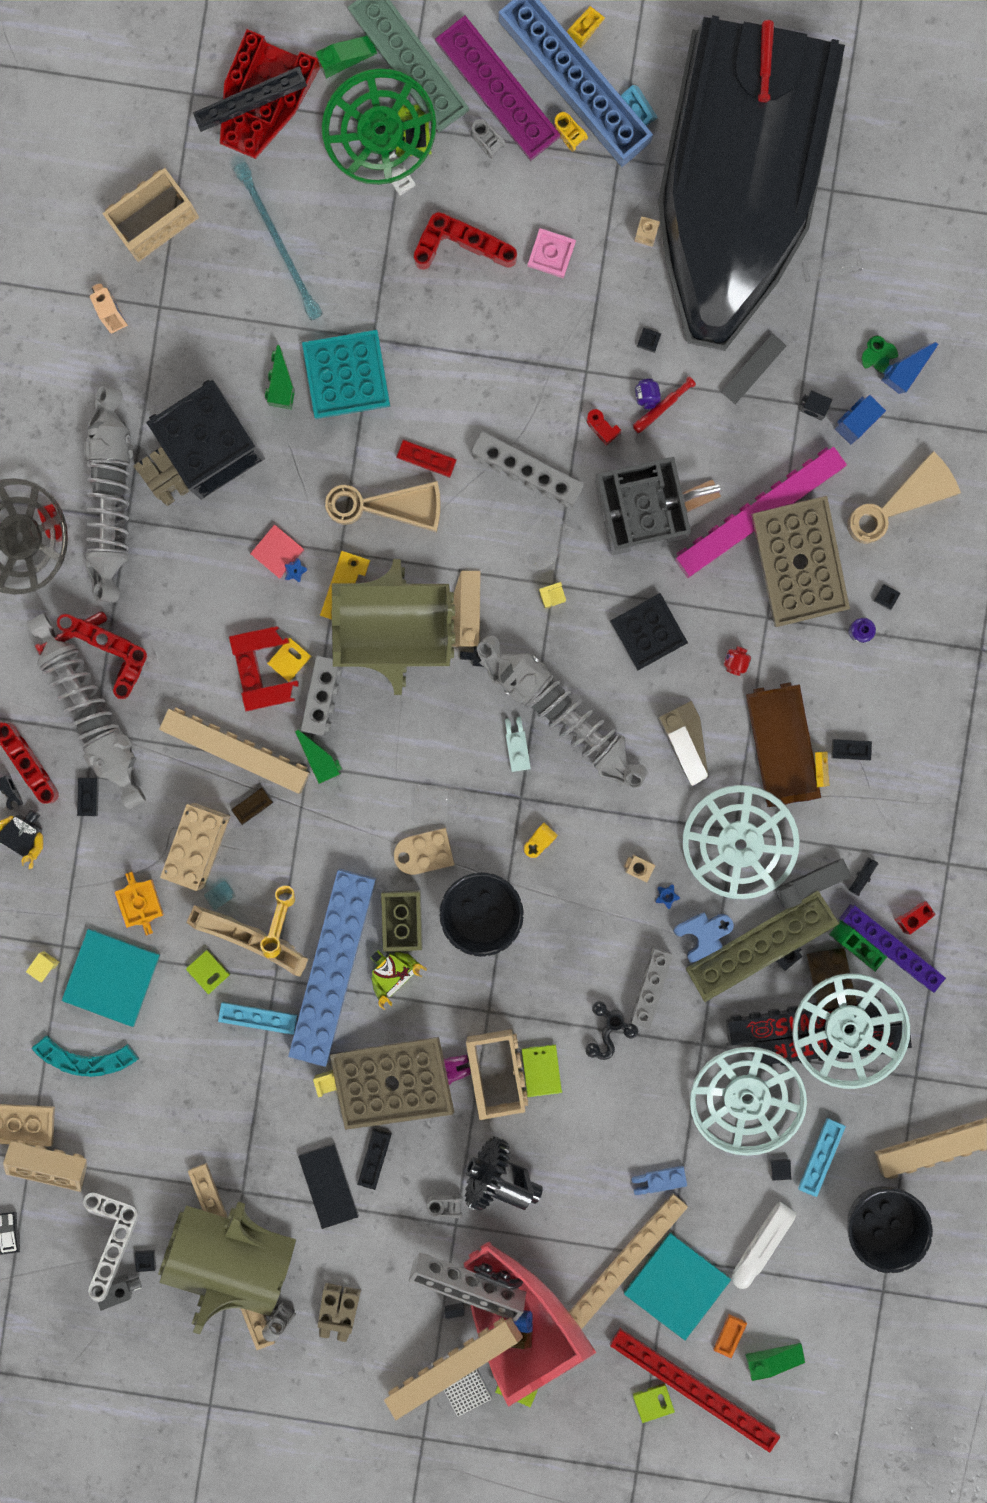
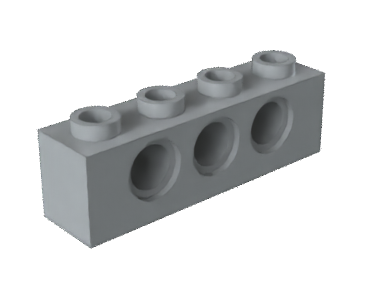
M316 656L301 727L303 732L326 736V732H330L331 722L329 721V716L334 713L335 709L333 697L338 694L339 684H336L338 676L341 677L343 667H333V661L330 658ZM326 672H329L332 676L331 681L328 683L322 681V675ZM321 691H325L328 694V698L324 702L318 699V694ZM317 710H322L324 713V717L320 721L314 718V713Z
M652 947L630 1018L632 1024L648 1029L651 1028L673 957L671 952Z

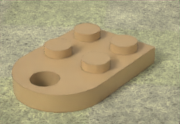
M446 828L406 837L401 840L394 850V861L397 867L406 874L416 875L454 866L455 863ZM406 852L409 855L407 863L399 861L398 856L400 853Z

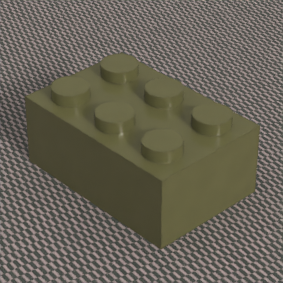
M421 890L382 892L383 952L422 950Z

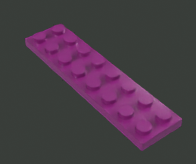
M466 15L435 38L437 45L530 161L560 138V133Z

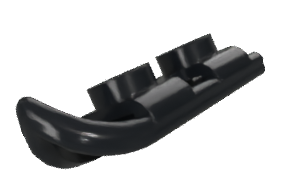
M482 1263L479 1267L474 1266L473 1271H476L474 1276L504 1288L517 1289L523 1284L520 1278L510 1279V1273L505 1270H500L499 1272L492 1271L493 1267L487 1263Z

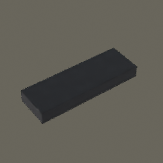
M373 1129L357 1185L376 1190L392 1133Z

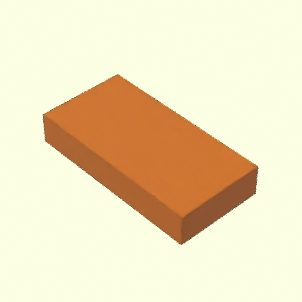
M728 1314L713 1350L732 1359L747 1322Z

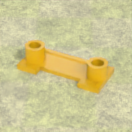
M341 551L320 616L332 620V583H356L358 575L366 576L370 560ZM352 561H356V566L351 565Z

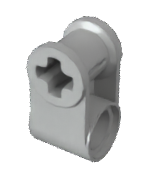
M477 119L472 125V138L482 148L484 153L492 159L501 147L504 148L506 146V143L485 120ZM483 128L485 133L478 134L475 130Z
M432 1195L426 1202L427 1212L432 1217L461 1218L463 1214L461 1212L463 1196ZM433 1202H437L440 1204V1207L432 1209L430 1205Z
M280 1302L262 1330L264 1339L269 1342L275 1341L291 1323L296 1312H291L283 1306V1302ZM271 1327L275 1328L276 1333L272 1331Z

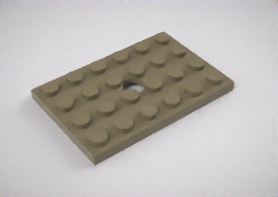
M827 496L751 514L774 627L850 609ZM798 554L805 555L807 558V564L803 569H797L793 564L794 557Z
M439 1037L330 1054L345 1130L447 1116L455 1113ZM388 1076H394L398 1079L399 1087L397 1090H392L386 1086Z

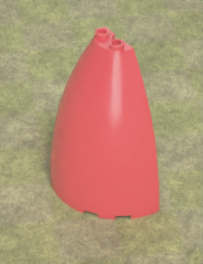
M489 1241L480 1247V1252L476 1250L468 1255L470 1259L464 1262V1268L476 1273V1271H473L474 1266L479 1267L482 1263H487L493 1267L492 1271L494 1272L505 1270L510 1273V1279L520 1278L523 1284L519 1289L526 1292L524 1310L531 1311L533 1315L531 1347L527 1349L510 1347L488 1361L494 1378L509 1407L588 1359L596 1351L578 1323L556 1295L532 1272L493 1246ZM470 1305L477 1333H480L487 1327L489 1330L495 1327L493 1324L501 1318H504V1320L508 1319Z

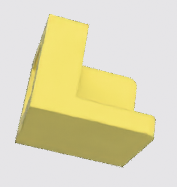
M561 582L539 589L545 609L566 602Z
M45 951L40 952L26 973L39 982H43L50 971L56 968L59 961Z
M333 1070L317 1074L313 1078L318 1098L322 1097L325 1093L337 1090Z

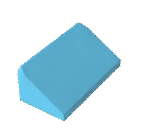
M632 85L620 95L645 125L658 118L637 85Z

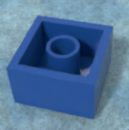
M870 394L866 398L862 396L850 408L852 412L848 410L837 421L839 425L835 430L852 445L886 410Z

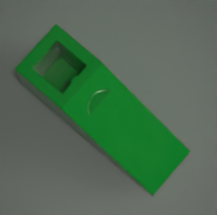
M277 345L276 351L273 350L271 361L274 364L273 369L269 370L268 381H270V386L266 388L265 400H267L269 406L292 410L295 389L283 351Z

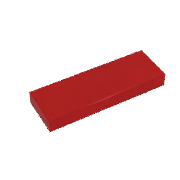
M406 440L402 441L396 457L399 460L451 478L457 459Z

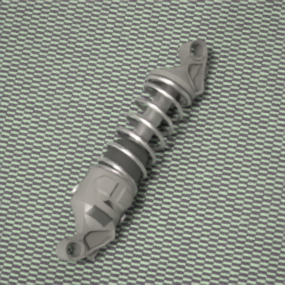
M105 386L99 387L97 391L95 413L88 423V438L84 442V455L87 457V466L91 467V478H88L87 481L93 485V493H88L87 496L100 497V508L86 509L88 512H100V523L88 522L86 524L91 527H100V537H88L86 539L87 541L99 542V548L86 550L87 561L85 567L92 579L94 599L103 602H116L120 593L119 588L113 583L112 577L128 561L127 550L129 548L127 545L115 541L129 535L127 530L115 526L127 522L129 517L116 510L129 506V502L120 497L129 491V487L126 486V478L130 476V473L126 471V468L130 466V459L133 458V445L130 444V430L114 412L122 402V391ZM116 500L125 503V505L116 507ZM115 515L121 516L125 519L115 521ZM115 530L124 532L125 534L115 536ZM115 545L124 547V549H115Z
M46 613L28 621L27 625L35 637H40L42 644L47 642L37 661L39 669L43 671L42 674H48L56 670L60 677L59 680L51 683L49 687L52 688L63 683L67 690L66 693L58 696L56 700L59 701L70 696L74 703L72 707L65 709L63 713L66 714L75 709L78 711L74 717V722L70 726L77 725V731L80 735L77 739H82L84 742L82 749L85 754L83 757L88 766L93 767L99 779L115 782L122 787V795L120 797L127 810H131L144 803L146 797L141 788L135 784L133 766L136 757L131 750L132 744L127 735L122 733L119 726L112 723L110 719L112 713L103 710L102 707L105 700L101 698L89 700L96 694L98 687L95 685L84 686L91 677L90 673H77L84 665V661L73 659L78 655L75 644L57 641L54 638L56 635L53 624ZM80 662V665L73 670L70 664ZM87 675V678L80 683L77 677ZM94 689V691L88 696L86 695L84 690ZM101 702L99 705H92L91 703Z
M493 635L486 636L478 644L477 652L481 659L480 664L487 669L492 683L501 685L504 688V692L510 695L514 701L522 703L526 708L532 707L538 712V718H548L550 720L548 727H554L563 721L565 724L560 731V737H564L572 731L575 732L571 740V747L586 741L587 743L582 750V756L586 757L595 750L598 752L592 765L598 770L600 777L615 780L620 786L626 785L638 788L642 785L648 775V771L641 764H628L625 752V737L620 734L614 736L616 733L615 729L603 737L599 730L604 725V720L599 721L594 727L589 725L587 722L593 715V710L588 711L582 718L577 714L582 705V700L577 701L570 708L572 704L570 698L571 690L565 692L559 686L560 681H553V675L548 671L545 664L539 662L536 656L532 657L528 653L502 654L499 640Z

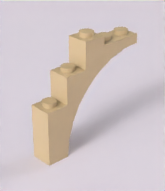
M196 905L193 906L186 922L191 927L263 956L260 943L264 937L268 936L259 928L242 924L232 916ZM279 939L281 946L280 954L275 958L266 959L278 964L293 975L301 977L303 970L306 968L308 958L296 951L295 947L286 940ZM268 943L264 949L266 951H273L277 948V944Z

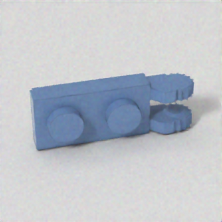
M683 1166L647 1172L644 1175L631 1178L632 1183L637 1184L645 1181L648 1183V1186L634 1189V1195L647 1194L649 1192L655 1193L687 1186Z

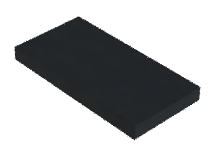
M336 1144L300 1154L298 1158L321 1228L324 1229L358 1218L359 1214Z

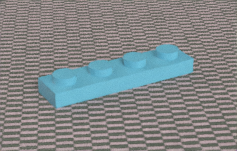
M222 1002L218 1022L294 1035L298 1015Z
M826 1118L798 1186L800 1191L815 1197L818 1196L846 1128L844 1124Z

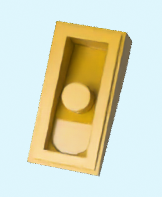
M589 6L567 30V33L581 49L604 21L605 17Z

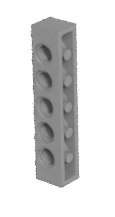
M481 432L471 451L475 461L481 464L484 462L490 464L492 470L498 473L501 471L507 473V477L516 482L520 480L525 483V487L533 491L535 488L542 491L541 495L548 499L553 497L559 500L558 503L566 508H569V506L574 507L584 488L583 483L484 432ZM489 450H496L498 456L490 458L487 455ZM512 458L515 461V465L507 467L504 463L505 460ZM524 467H529L532 470V474L525 476L521 470ZM541 476H546L549 478V483L542 485L538 479ZM557 485H564L566 492L560 494L555 488Z
M419 1252L413 1261L409 1278L411 1283L499 1316L511 1317L513 1321H517L524 1311L526 1292L519 1288L507 1289L474 1276L475 1272L453 1265L448 1261L437 1259L426 1253Z

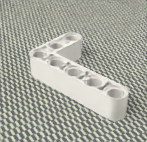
M89 1193L83 1200L85 1209L89 1213L116 1222L88 1290L91 1299L95 1302H100L106 1298L137 1223L138 1213L133 1206L97 1193ZM90 1199L98 1200V1204L95 1207H88L87 1204ZM109 1205L116 1206L113 1214L106 1213V1208ZM132 1211L134 1213L133 1219L125 1220L123 1218L124 1214ZM119 1230L127 1232L126 1237L123 1239L116 1238V1233ZM111 1249L119 1250L116 1258L108 1256ZM110 1268L111 1274L108 1277H102L100 1274L102 1269ZM96 1287L103 1288V1293L99 1297L93 1296V1290Z

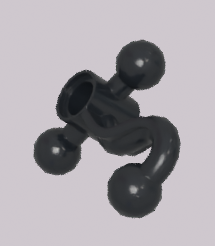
M595 1002L592 1006L593 1013L596 1016L607 1018V1025L602 1032V1039L607 1046V1051L601 1052L597 1044L590 1043L585 1048L586 1055L600 1060L610 1059L615 1052L614 1043L609 1036L612 1030L622 1029L627 1038L633 1039L638 1035V1027L634 1024L625 1023L621 1011L615 1009L608 1011L604 1002ZM613 1016H617L621 1020L619 1023L613 1024L610 1019Z

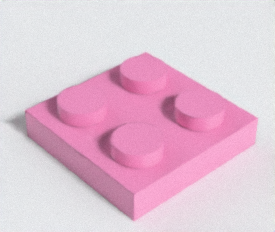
M540 228L528 267L564 279L576 240Z

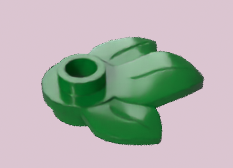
M876 335L868 340L867 349L862 353L861 360L865 369L873 365L878 372L884 373L889 366L890 359L897 358L899 355L897 348L893 344L886 343L883 337ZM874 343L878 344V349L874 348Z

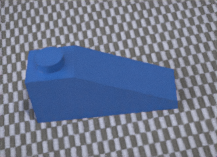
M937 342L927 344L896 363L889 365L884 371L885 376L881 381L898 394L906 393L939 344Z

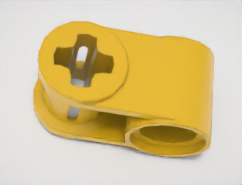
M560 112L556 115L554 127L560 133V138L565 145L574 152L583 140L586 141L588 139V136L568 113ZM565 121L567 126L561 127L558 125V122Z
M543 822L533 833V836L525 843L524 853L530 858L538 857L557 838L558 834ZM536 844L537 847L535 849L537 850V852H532L529 854L528 852L530 849L528 848V846H534Z

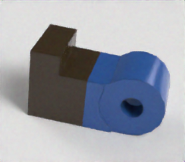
M524 1310L518 1320L514 1321L523 1338L513 1345L512 1348L527 1349L531 1347L533 1315L531 1311Z

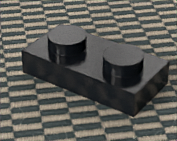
M832 739L831 758L871 761L872 741Z
M78 778L77 816H98L99 778Z

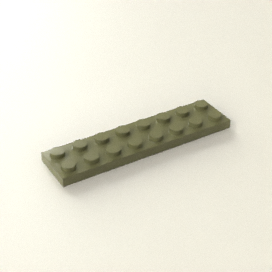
M816 891L804 898L802 903L782 911L685 969L703 1001L707 1002L837 926L839 922L820 892Z

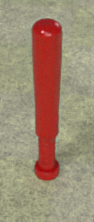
M769 19L762 22L761 92L758 95V101L760 102L770 101L768 86L771 75L774 22Z
M687 377L686 382L675 392H671L656 407L652 408L633 424L635 432H643L678 400V397L690 387L694 388L696 386L695 381L691 377Z
M101 611L85 619V621L99 626L107 621V616ZM61 632L54 638L57 641L66 642L74 638V636L72 637V635L66 632ZM47 642L43 643L42 645H35V649L39 655H41Z

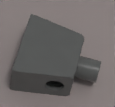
M127 1274L115 1277L106 1298L98 1302L100 1311L130 1300L132 1291L142 1288L140 1278L137 1277L129 1280ZM96 1287L95 1290L96 1297H99L103 1293L102 1287Z

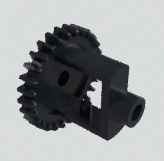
M497 1136L489 1138L485 1146H482L481 1152H478V1158L473 1157L469 1161L466 1168V1176L470 1178L466 1181L468 1185L465 1188L466 1193L464 1195L466 1197V1205L469 1208L482 1211L486 1209V1206H490L489 1202H493V1198L526 1210L530 1202L536 1204L540 1200L543 1187L530 1180L527 1169L508 1162L510 1157L507 1155L510 1154V1147L504 1139Z

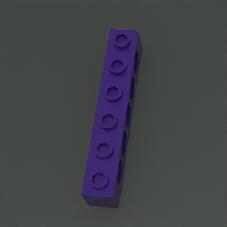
M850 904L839 917L840 920L852 927L929 991L935 993L946 979V977L855 905Z

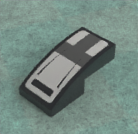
M17 1212L0 1213V1255L19 1253L20 1233L17 1232Z

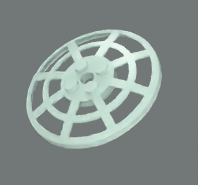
M734 785L710 793L695 806L686 821L683 833V850L691 872L710 891L732 899H749L765 895L776 889L789 876L799 853V834L794 817L780 799L761 788L748 785ZM745 792L743 804L729 805L719 809L713 801L717 797L728 793ZM752 794L768 799L780 811L770 817L762 809L751 805ZM707 805L713 815L705 823L702 833L690 832L695 817ZM742 810L741 821L729 823L724 816L728 812ZM750 812L758 814L766 822L756 827L748 822ZM784 817L787 818L792 829L793 847L782 846L781 834L777 823ZM718 820L723 827L719 836L707 835L712 824ZM770 828L774 832L776 846L764 844L762 834ZM689 839L700 842L701 854L706 863L697 870L690 857ZM743 839L747 845L745 848L739 849L735 846V842ZM706 843L717 845L720 854L711 861L707 854ZM763 852L775 853L771 863L764 869L758 861ZM780 854L792 855L786 871L775 882L768 873L776 866ZM724 861L733 866L732 877L719 871L716 866ZM752 865L758 873L751 877L740 878L741 868ZM711 870L719 878L731 882L730 891L725 892L705 881L702 875ZM761 878L769 886L755 893L737 894L738 884L752 883Z
M848 973L836 975L817 984L800 1002L793 1021V1043L804 1067L821 1082L843 1089L863 1088L886 1078L902 1061L910 1040L909 1016L899 996L882 981L863 974ZM842 979H861L869 981L873 985L868 992L857 989H843ZM834 982L836 992L826 996L817 1006L808 1002L816 991ZM880 988L892 997L900 1013L887 1014L884 1006L874 997ZM845 995H857L863 998L858 1006L847 1005ZM837 998L839 1008L835 1009L832 1013L822 1009L829 1001ZM870 1001L878 1008L881 1016L870 1018L864 1011ZM804 1008L812 1012L809 1022V1036L798 1039V1022ZM820 1016L827 1020L825 1030L815 1033L816 1018ZM902 1021V1037L896 1052L887 1046L890 1035V1022ZM879 1024L884 1025L881 1041L872 1037L873 1026ZM847 1025H854L853 1032H844ZM828 1038L833 1045L828 1055L820 1049L817 1041ZM812 1044L815 1052L825 1061L820 1072L807 1061L801 1047ZM868 1044L876 1048L869 1056L864 1059L860 1058L859 1050ZM839 1051L851 1053L853 1062H841L835 1059ZM882 1052L892 1058L882 1070L866 1077L863 1066L874 1061ZM832 1065L843 1069L855 1068L859 1080H838L827 1075Z
M757 1047L735 1048L715 1056L699 1071L694 1080L690 1095L691 1114L699 1132L715 1147L736 1155H759L782 1146L791 1139L801 1126L807 1106L806 1090L802 1078L794 1066L781 1055ZM755 1052L752 1061H738L728 1065L724 1060L729 1055ZM766 1054L778 1059L789 1070L779 1074L772 1067L760 1062L762 1055ZM717 1062L722 1069L713 1077L709 1087L698 1086L703 1074L710 1066ZM750 1066L748 1075L737 1076L732 1069ZM758 1068L768 1071L774 1077L763 1081L756 1077ZM726 1073L731 1080L726 1088L715 1087L718 1080ZM795 1077L800 1092L799 1105L788 1102V1091L784 1080ZM779 1083L782 1100L771 1097L769 1088ZM696 1094H707V1105L711 1116L703 1122L699 1118L696 1109ZM746 1094L753 1096L750 1101H744L742 1097ZM713 1095L724 1096L725 1105L716 1111L713 1104ZM769 1106L779 1107L776 1115L771 1120H768L765 1113ZM785 1110L797 1112L791 1126L778 1136L773 1126L782 1118ZM729 1112L738 1118L737 1125L728 1124L721 1117ZM758 1118L762 1124L754 1128H744L746 1120ZM717 1122L724 1129L735 1133L733 1144L718 1139L707 1128ZM766 1131L772 1140L757 1146H741L743 1135H754Z

